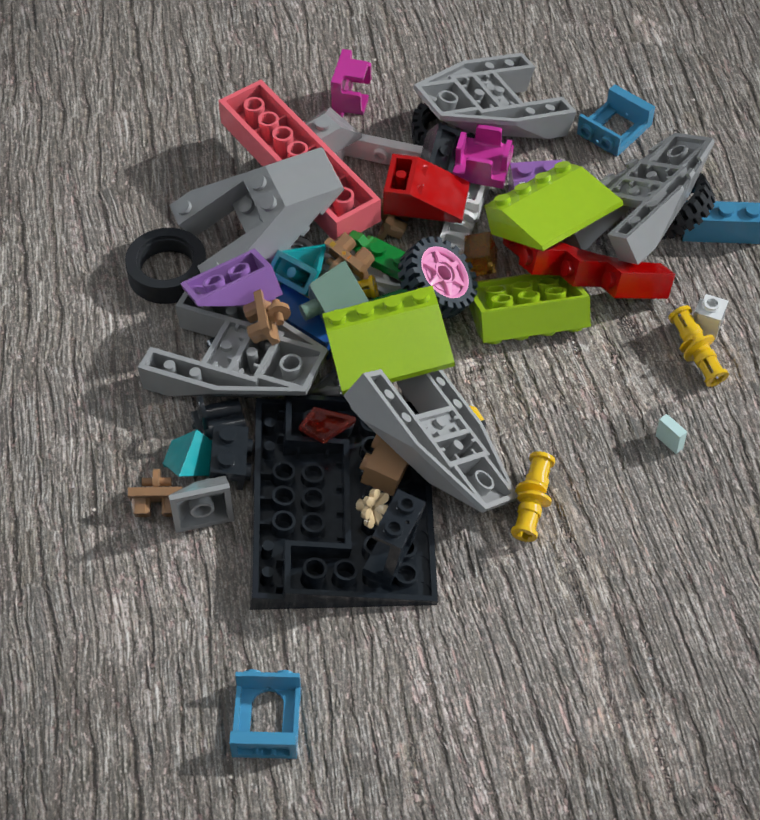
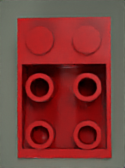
M392 154L383 191V214L462 224L470 182L420 157Z

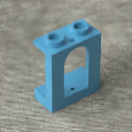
M614 84L609 89L607 102L589 118L583 114L579 115L577 134L618 157L652 125L655 106ZM616 113L635 123L622 136L603 126Z
M255 669L235 672L237 686L233 731H230L229 741L231 756L237 758L297 759L301 700L300 673H293L289 670H279L276 673L261 672ZM270 691L278 694L284 702L282 732H250L254 699L263 692Z

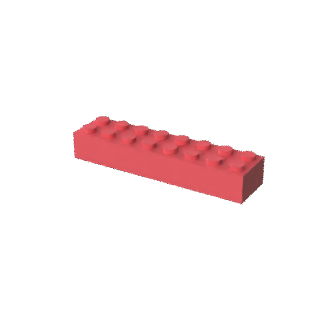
M262 80L218 100L222 125L262 166L320 147L324 149L344 190L324 214L321 215L319 213L314 221L334 241L344 232L348 235L353 230L361 233L381 222V199Z

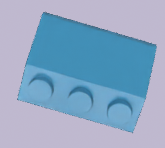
M715 201L713 203V210H709L710 215L707 218L702 217L703 222L700 225L694 224L693 230L689 231L686 229L685 234L682 235V241L760 244V202Z

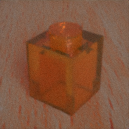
M491 231L466 235L464 254L467 256L465 262H471L473 266L470 271L475 272L476 276L496 273L497 247Z

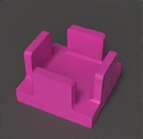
M342 49L331 80L332 109L342 118L344 113L364 114L369 100L368 95L352 91L353 82L370 84L372 80L371 63L352 59V50Z
M478 124L475 138L466 137L467 132L461 131L456 147L455 166L452 173L473 184L503 189L514 150L512 140L507 139L506 144H503L501 142L502 128Z

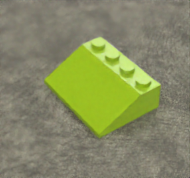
M562 161L556 163L554 168L536 174L534 179L516 185L512 191L496 196L493 201L484 206L492 235L544 251L623 206V200L582 166Z
M523 274L477 281L478 287L475 289L477 295L469 305L477 333L482 342L488 344H499L502 340L508 339L525 340L529 336L534 335L552 336L560 331L578 332L582 328L591 327L590 296L583 287L572 286L559 275Z
M433 286L418 288L409 292L391 295L322 314L343 395L366 372L382 369L392 383L455 366Z

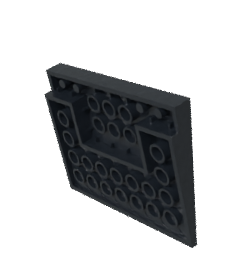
M299 395L285 396V400L256 398L253 435L250 610L437 605L438 603L432 484L426 481L410 465L395 493L399 489L426 502L414 541L390 587L362 575L363 567L378 540L372 538L377 525L374 524L373 528H368L364 525V519L361 517V511L356 509V503L359 499L369 496L371 489H375L361 482L364 471L360 469V465L366 453H373L374 448L371 445L376 433L351 409L345 397ZM406 402L415 415L419 414L411 402ZM389 495V500L384 505L389 506L394 495Z

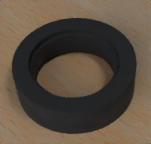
M159 228L142 234L132 242L125 256L128 280L132 290L141 298L159 304L177 303L184 293L180 283L201 274L197 266L207 260L202 242L192 233L178 228ZM162 252H179L188 256L192 261V265L186 273L168 280L150 278L141 270L148 258Z

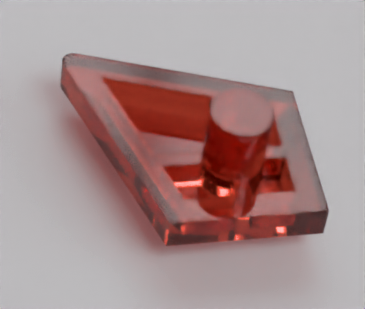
M313 407L299 425L298 430L324 444L355 424L356 418Z

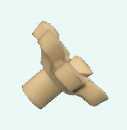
M371 489L369 496L357 501L356 509L361 511V517L364 519L366 527L373 528L374 524L378 526L383 517L382 514L384 515L388 508V505H384L389 500L388 493H380L379 489Z

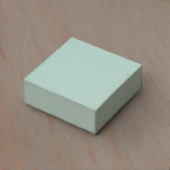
M666 414L659 419L655 436L677 454L684 447L687 431Z

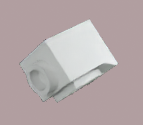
M706 294L704 299L700 298L693 318L701 327L703 335H713L714 341L717 339L720 325L722 326L728 300Z

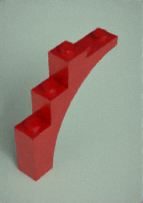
M503 238V244L519 257V265L531 275H559L572 286L601 287L614 298L668 299L675 278V273L661 263L641 262L637 265L562 242H558L548 249L541 251Z

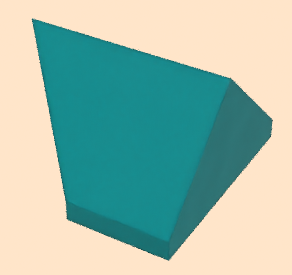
M321 244L283 251L277 250L271 262L277 280L308 296L310 283L316 280L321 272L326 245Z
M197 429L172 440L165 456L163 467L169 468L178 477L209 476L212 440Z

